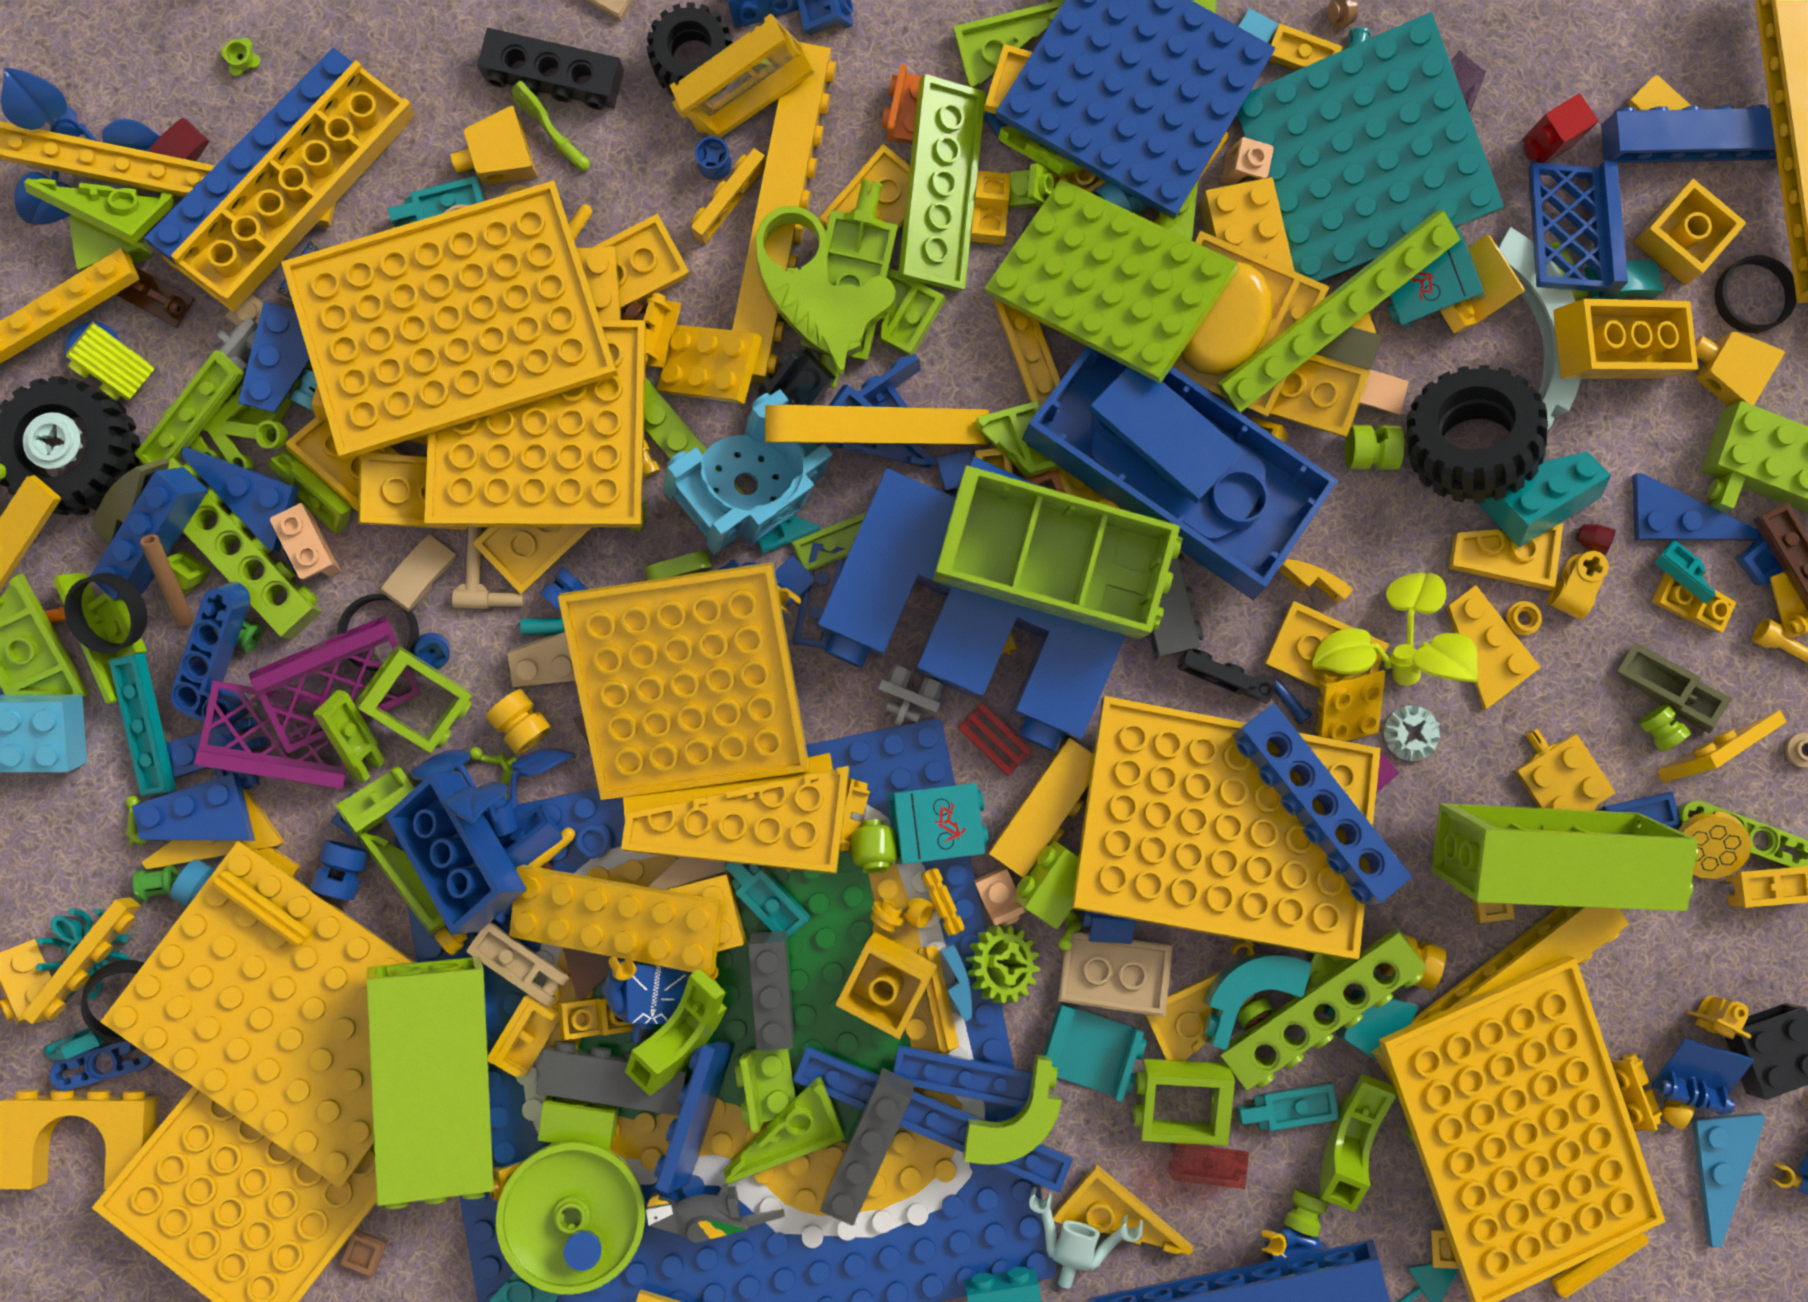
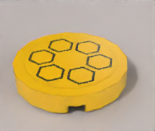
M1714 811L1715 814L1710 813L1707 815L1700 813L1685 821L1678 829V831L1698 839V858L1694 863L1693 875L1700 878L1718 879L1733 874L1745 864L1750 856L1752 844L1748 831L1736 817L1725 812Z

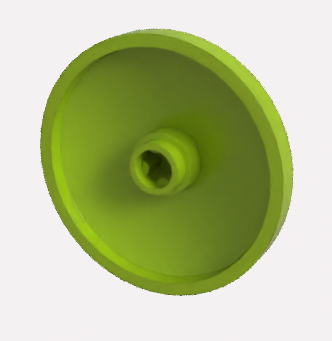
M564 1141L551 1144L527 1157L514 1170L506 1182L496 1212L498 1243L510 1267L527 1283L543 1291L555 1294L588 1292L603 1286L625 1269L635 1255L641 1242L645 1225L644 1196L640 1183L632 1169L611 1150L585 1141ZM579 1230H589L595 1233L602 1245L599 1261L594 1267L586 1271L572 1269L564 1259V1247L567 1239Z

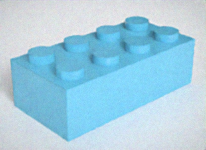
M82 694L0 695V772H69L86 764L87 750Z

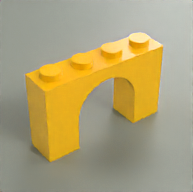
M38 1089L16 1090L15 1096L0 1100V1189H33L47 1183L49 1142L52 1132L64 1117L79 1116L92 1122L104 1138L106 1148L104 1190H107L157 1130L158 1096H146V1090L143 1089L122 1091V1096H110L109 1089L88 1090L86 1096H74V1089L66 1091L52 1090L51 1095H38Z

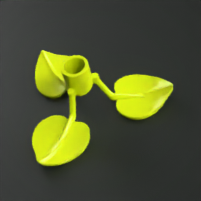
M1419 572L1399 577L1389 585L1386 592L1389 605L1396 610H1408L1406 644L1395 647L1390 657H1388L1379 644H1371V637L1367 631L1348 628L1329 635L1319 645L1313 658V669H1325L1340 674H1358L1369 670L1375 664L1377 652L1384 661V667L1392 669L1393 680L1402 686L1417 683L1421 678V671L1449 680L1478 681L1477 649L1470 638L1457 633H1443L1435 636L1431 643L1422 642L1418 650L1413 647L1415 611L1423 614L1435 613L1443 606L1446 600L1445 583L1440 576L1434 573Z

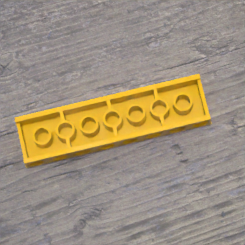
M355 60L174 251L171 257L177 264V269L234 313L414 118L415 114L413 113L410 101L406 98H400L365 71L361 63ZM355 76L353 82L347 87L349 81ZM331 100H333L332 103H331V105L328 107V109L325 110V108H326V106L328 105V103H329ZM310 124L307 131L302 135L303 130ZM287 148L285 154L279 159L281 153ZM264 173L260 181L256 183L259 176ZM241 197L238 204L232 209L234 203ZM215 223H217V225H216V227L213 229V231L208 234V232H209V230L211 229V227H212ZM192 248H194L193 251L191 252V254H190L186 259H184L185 256H186V254H187Z

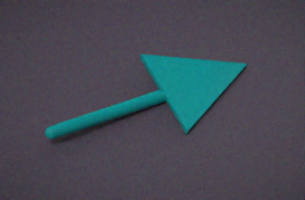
M1432 1263L1407 1267L1418 1287L1397 1302H1411L1421 1293H1424L1429 1302H1442L1459 1269L1433 1268Z

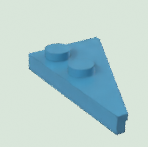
M1748 1113L1692 1119L1707 1245L1712 1248L1722 1247L1765 1122L1764 1114Z

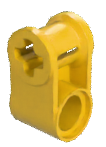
M1588 551L1569 557L1556 582V587L1549 594L1547 604L1578 620L1584 619L1591 611L1598 590L1608 572L1609 566L1606 557L1597 551Z

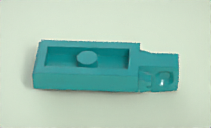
M474 176L410 192L411 196L404 198L405 204L387 209L390 221L394 227H399L442 214L454 205H473L485 200L478 177Z
M725 863L724 867L735 877L731 880V884L734 886L737 896L772 932L787 931L789 938L810 920V915L763 866Z
M1332 1082L1261 1093V1095L1253 1096L1254 1104L1235 1107L1238 1122H1241L1242 1125L1257 1122L1258 1129L1260 1130L1268 1129L1269 1131L1340 1119L1334 1084Z

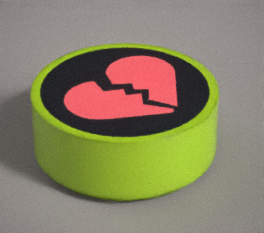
M1259 998L1243 1007L1238 1012L1236 1018L1243 1029H1249L1274 1010L1266 998Z

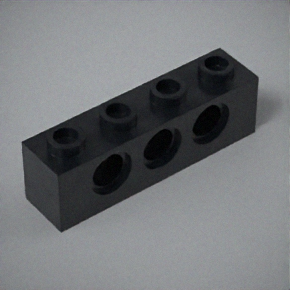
M488 27L477 63L483 78L487 83L495 87L504 88L506 84L514 86L518 81H522L534 95H538L539 92L548 93L554 99L565 103H570L574 99L584 102L586 106L595 110H604V107L615 108L624 74L623 66L618 57ZM516 61H525L521 67L511 68ZM548 69H558L554 75L544 76ZM581 76H590L589 81L586 83H576Z

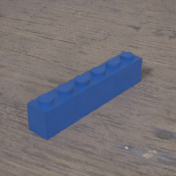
M1764 104L1753 105L1746 109H1734L1733 105H1723L1714 109L1688 106L1681 110H1669L1666 106H1658L1649 110L1636 111L1635 107H1623L1615 110L1614 114L1601 124L1604 161L1655 163L1777 160L1770 108H1767Z

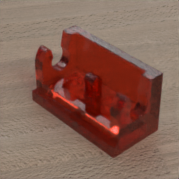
M1171 1143L1173 1158L1172 1162H1169L1168 1174L1173 1180L1240 1189L1246 1188L1248 1151Z

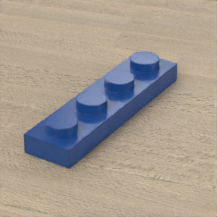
M898 1044L893 1073L915 1082L914 1087L1017 1108H1023L1028 1100L1033 1073L1032 1071Z

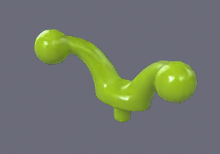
M472 747L469 750L472 760L501 765L504 772L500 783L508 785L511 780V774L515 771L512 769L511 764L517 760L516 756L509 759L505 753L501 755H485L478 747Z
M136 795L129 796L126 799L129 813L125 832L130 838L129 844L135 845L137 843L144 845L148 841L140 840L132 809L133 805L141 803V800Z
M1072 910L1064 919L1068 927L1064 936L1058 942L1059 948L1063 951L1071 949V936L1081 928V920Z

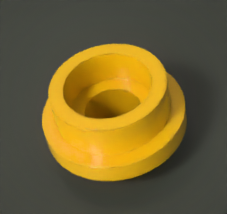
M1528 601L1514 603L1506 613V624L1513 633L1520 636L1535 633L1542 622L1539 608ZM1520 612L1528 616L1526 625H1522L1518 621Z
M886 899L883 902L875 901L871 907L873 910L870 915L871 920L887 931L893 932L897 926H902L905 921L901 915L902 909L892 901Z

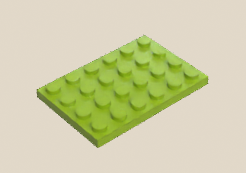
M1060 179L984 289L987 295L1161 384L1238 271V263Z

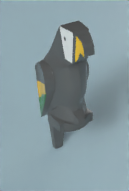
M727 1184L722 1186L716 1195L699 1194L679 1201L660 1197V1191L648 1198L646 1205L648 1226L684 1236L694 1243L746 1231L748 1227L785 1217L784 1209L741 1216L736 1186L728 1187Z

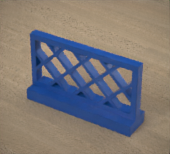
M1603 161L1599 167L1532 162L1528 167L1536 287L1599 292V299H1614L1628 283L1617 161ZM1540 175H1549L1558 185L1549 190L1540 181ZM1574 177L1588 178L1589 190L1585 193L1582 192L1571 180ZM1562 187L1576 199L1569 207L1555 195ZM1546 201L1561 213L1554 220L1542 211V205ZM1580 203L1591 212L1592 219L1587 223L1573 211ZM1564 217L1579 229L1572 236L1557 224ZM1548 231L1563 243L1556 250L1544 241V235ZM1582 233L1594 243V249L1590 253L1575 241ZM1566 247L1581 259L1574 267L1559 254ZM1552 261L1566 274L1563 277L1547 276L1546 265ZM1586 263L1596 272L1597 280L1586 279L1577 270Z

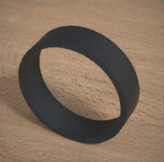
M1763 255L1749 256L1739 260L1722 273L1715 287V304L1719 314L1731 327L1745 333H1761L1781 324L1791 315L1797 303L1794 277L1790 270L1780 261ZM1748 264L1759 265L1770 270L1780 280L1785 293V304L1781 315L1774 323L1766 325L1749 323L1733 311L1727 298V283L1736 267Z
M113 573L92 575L76 582L66 595L64 612L67 624L77 640L93 651L99 653L117 652L136 643L145 632L147 626L145 602L135 586L122 576ZM90 582H99L111 587L122 597L127 605L131 626L129 635L123 643H112L102 639L86 622L82 611V595Z
M371 594L358 598L343 612L339 620L337 635L347 632L350 619L363 605L377 600H392L383 594ZM400 607L405 612L410 624V638L406 650L413 654L414 644L419 638L418 623L411 610L407 612ZM347 658L354 665L361 667L362 662ZM374 666L366 667V670L375 672L379 669Z
M136 960L115 961L101 967L88 979L83 990L81 1012L84 1022L96 1035L111 1041H127L93 1016L87 1004V997L94 986L103 979L119 973L137 974L144 965V962Z

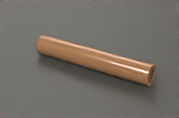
M154 534L143 537L140 540V544L176 625L179 627L190 625L194 621L193 615L159 537Z

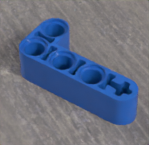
M230 582L210 589L204 594L171 690V700L175 708L203 723L213 680L221 682L224 680L250 605L249 592L241 583ZM220 689L217 705L225 715L244 704L235 691ZM246 707L228 720L232 724L246 716L249 710ZM216 710L213 723L221 719ZM223 722L215 728H224L227 725Z

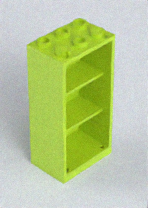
M966 465L932 581L1141 639L1152 633L1153 628L1158 629L1164 612V608L1159 607L1161 596L1163 593L1167 594L1171 587L1173 573L1168 572L1172 558L1177 559L1180 553L1183 538L1178 537L1179 525Z
M1439 803L1431 872L1479 903L1688 911L1689 899L1693 894L1692 877L1694 863L1698 858V839L1641 813Z
M480 957L367 967L377 1206L385 1205L387 1209H400L408 1206L409 1202L424 1200L426 1204H439L447 1201V1197L463 1195L464 1199H477L485 1196V1192H492L494 1188L484 972Z

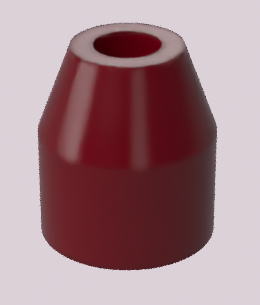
M1582 524L1576 541L1587 550L1597 551L1605 556L1613 542L1616 530L1600 524Z

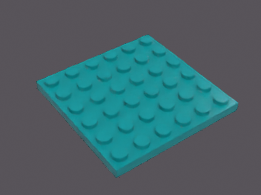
M1432 11L1250 91L1237 113L1246 138L1272 145L1274 148L1267 178L1273 177L1294 271L1320 283L1372 262L1437 210H1444L1453 227L1458 228L1504 209V204Z

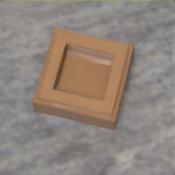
M356 1229L348 1239L339 1266L371 1278L374 1277L388 1241Z

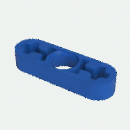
M122 1041L83 1052L67 1060H57L52 1065L49 1076L54 1087L66 1091L147 1068L155 1060L146 1054L140 1060L139 1058H134L123 1062L122 1054L133 1052L137 1047L128 1041ZM101 1053L108 1054L113 1061L112 1068L108 1073H102L96 1066V1060ZM84 1065L86 1072L74 1075L71 1079L68 1077L63 1078L62 1071H65L67 1067L73 1069Z

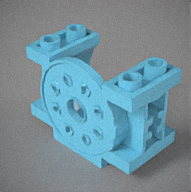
M780 389L771 396L765 393L753 402L751 414L747 418L748 423L744 432L745 435H734L721 439L710 446L703 455L697 447L689 453L681 451L668 462L669 466L665 474L663 492L671 501L673 499L677 500L707 538L706 545L714 555L740 536L750 546L804 508L814 483L823 476L833 455L825 444L818 447L815 443L765 442V405H787L789 401ZM763 457V462H759L758 459ZM742 475L752 477L757 484V490L751 495L740 494L734 487L736 478Z

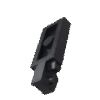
M1198 649L1188 650L1181 655L1177 664L1178 670L1236 694L1246 695L1265 704L1270 702L1277 683L1265 675L1261 674L1251 677L1244 674L1245 670L1242 667L1232 663H1225L1223 665L1212 660V655Z

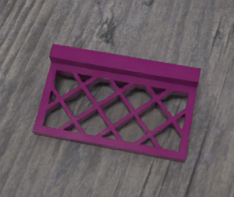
M385 615L249 673L250 681L286 753L327 736L322 728L312 732L315 725L321 727L314 714L312 718L292 712L299 694L319 700L316 711L328 699L326 696L333 679L353 685L349 694L353 701L358 687L364 689L367 684L361 683L367 664L377 668L382 665L379 662L370 660L374 647L387 641L390 642L392 649L398 644ZM367 650L365 657L357 655ZM352 658L362 662L356 680L336 674L341 661ZM333 665L331 672L323 670L324 668ZM406 665L400 676L406 677L411 689L398 695L387 692L385 697L389 699L380 702L377 706L378 708L385 711L421 695L408 665ZM316 672L328 677L322 695L302 689L306 676ZM300 679L297 687L289 684ZM280 687L294 692L287 710L272 705L266 693ZM358 709L363 719L371 717ZM276 712L285 715L282 724ZM290 717L310 723L305 736L290 742L285 732Z
M213 680L194 765L344 789L347 769L342 759L340 767L327 765L317 754V751L331 743L329 739L315 748L311 744L306 745L310 751L299 759L288 758L280 747L282 745L281 741L277 742L265 726L271 722L270 718L262 722L251 707L252 703L260 699L254 687ZM220 689L235 691L244 704L225 715L217 705ZM279 691L266 693L268 697L275 701L278 707L286 710L289 705L284 707L279 699L291 701L293 694ZM242 693L253 694L256 696L247 701ZM299 695L295 706L299 703L309 704L315 712L319 700ZM247 707L258 725L240 736L228 719ZM216 710L221 719L213 723ZM290 717L288 721L295 731L288 735L289 740L297 734L300 737L305 736L302 731L308 728L310 723H306L299 728L292 717ZM225 722L236 737L234 741L224 747L208 745L211 730ZM262 728L273 743V746L262 753H254L246 745L244 739ZM240 743L245 751L230 748ZM277 749L282 757L267 754ZM314 755L319 763L303 760Z

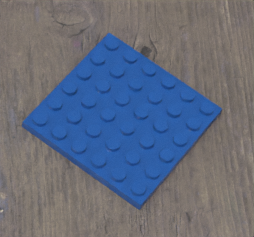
M1065 0L997 109L995 118L1168 217L1175 219L1276 48L1192 0Z

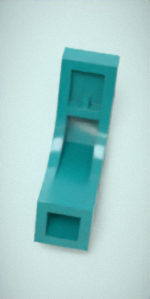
M1259 953L1246 956L1230 964L1215 978L1203 1000L1204 1004L1216 1008L1215 1013L1209 1014L1205 1023L1204 1034L1208 1035L1206 1042L1212 1046L1227 1050L1240 1007L1250 996L1257 992L1278 990L1303 998L1313 963L1280 953Z

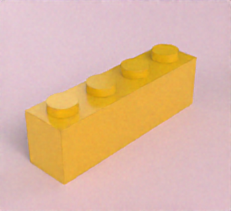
M1067 738L992 845L988 854L1022 878L1027 873L1030 874L1037 864L1040 852L1047 844L1050 845L1053 840L1057 842L1062 836L1064 829L1060 826L1067 815L1073 818L1082 807L1084 800L1080 797L1085 789L1089 787L1094 754L1071 738Z

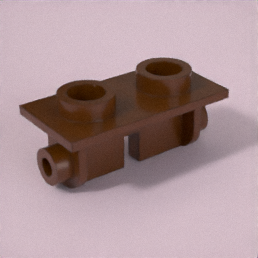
M135 267L140 280L120 291L118 296L178 328L195 299Z

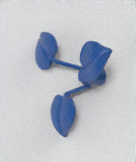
M13 68L4 69L0 98L1 108L5 117L11 123L24 129L36 130L47 122L51 132L80 137V134H83L89 140L99 141L87 130L85 124H79L76 112L67 106L63 93L55 85L26 71ZM130 119L112 121L102 132L104 143L148 151L161 136L145 124ZM52 171L50 179L56 180L57 186L71 188L66 183L57 182L59 172ZM29 172L18 181L14 191V202L19 216L26 223L35 225L49 224L71 215L26 192L24 181L28 178L49 179L44 174Z
M554 748L539 749L521 756L511 764L512 769L515 771L511 774L509 799L505 797L508 793V787L504 783L492 782L479 787L475 785L465 766L462 765L471 758L470 754L464 750H447L435 754L413 768L411 776L418 780H424L431 773H450L453 770L460 772L469 787L450 795L446 799L447 807L455 815L473 824L483 813L496 837L508 835L518 828L513 808L519 806L516 798L518 779L521 776L530 777L537 775L569 758H576L575 753Z

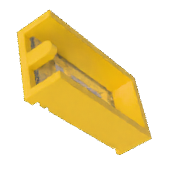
M771 13L764 18V24L756 26L754 31H749L681 79L678 85L674 82L670 84L675 100L672 101L675 110L683 119L688 117L699 133L703 134L705 132L709 136L722 138L815 73L803 46Z

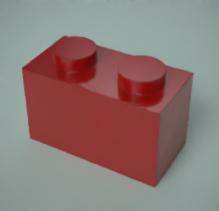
M1580 93L1546 113L1522 138L1525 153L1531 160H1536L1537 163H1548L1574 147L1599 122Z

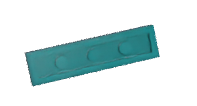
M145 653L109 660L140 796L177 790Z

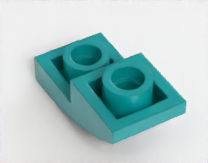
M1626 260L1628 283L1614 299H1623L1627 295L1655 298L1664 292L1657 262ZM1587 266L1584 269L1586 278L1597 280L1596 272ZM1590 291L1592 299H1599V292Z

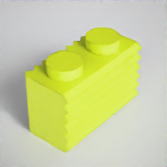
M91 322L66 353V357L71 360L68 366L84 378H87L90 374L102 382L99 388L115 400L122 396L129 401L155 369L149 362L94 322Z

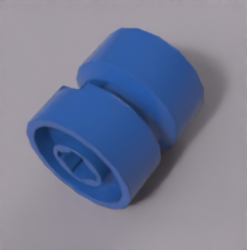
M324 840L318 857L322 866L314 870L309 889L338 899L355 900L361 882L357 877V873L364 871L369 852L342 842ZM333 868L345 871L344 878L331 875Z

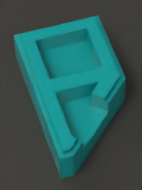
M793 515L758 540L757 543L762 555L789 545L797 539L820 531L821 528L816 523Z
M1673 539L1654 561L1657 566L1705 604L1716 595L1714 588L1707 585L1703 577L1706 570L1702 561Z
M86 1028L44 1046L43 1051L48 1060H67L100 1046L105 1038L96 1035L89 1028Z

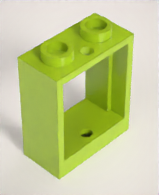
M396 644L355 703L361 711L427 752L432 753L436 746L441 748L451 734L449 728L456 718H463L472 704L469 700L472 695L468 689ZM406 665H409L456 695L427 737L377 707Z
M1144 1059L1143 1071L1136 1074V1094H1140V1103L1133 1106V1126L1139 1127L1141 1140L1228 1146L1235 1086L1232 1070L1227 1063ZM1156 1084L1212 1087L1209 1123L1154 1120Z

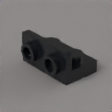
M808 349L797 352L790 351L779 361L777 366L780 369L775 376L769 377L761 384L758 389L760 393L758 398L765 393L771 396L780 389L789 400L787 405H815L836 377Z

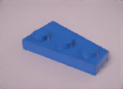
M263 302L238 401L240 405L276 413L310 361L294 309Z
M236 773L215 778L132 806L140 840L256 841L240 777Z

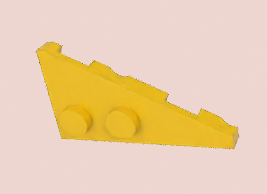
M1777 710L1737 731H1734V729L1723 731L1713 737L1715 742H1708L1692 750V753L1658 769L1657 772L1662 782L1665 783L1716 769L1787 721L1781 710Z
M243 789L256 841L242 842L254 850L283 845L285 841L248 789ZM170 841L141 863L147 870L187 863L194 859L205 860L226 856L237 841Z
M1097 1164L1092 1167L1052 1214L1053 1220L1056 1223L1063 1224V1221L1067 1220L1077 1221L1097 1229L1099 1233H1107L1109 1235L1121 1227L1122 1217L1128 1215L1126 1225L1130 1228L1137 1227L1140 1219L1143 1221L1141 1238L1131 1243L1140 1245L1141 1242L1163 1247L1165 1252L1173 1254L1182 1253L1188 1256L1194 1251L1191 1243Z

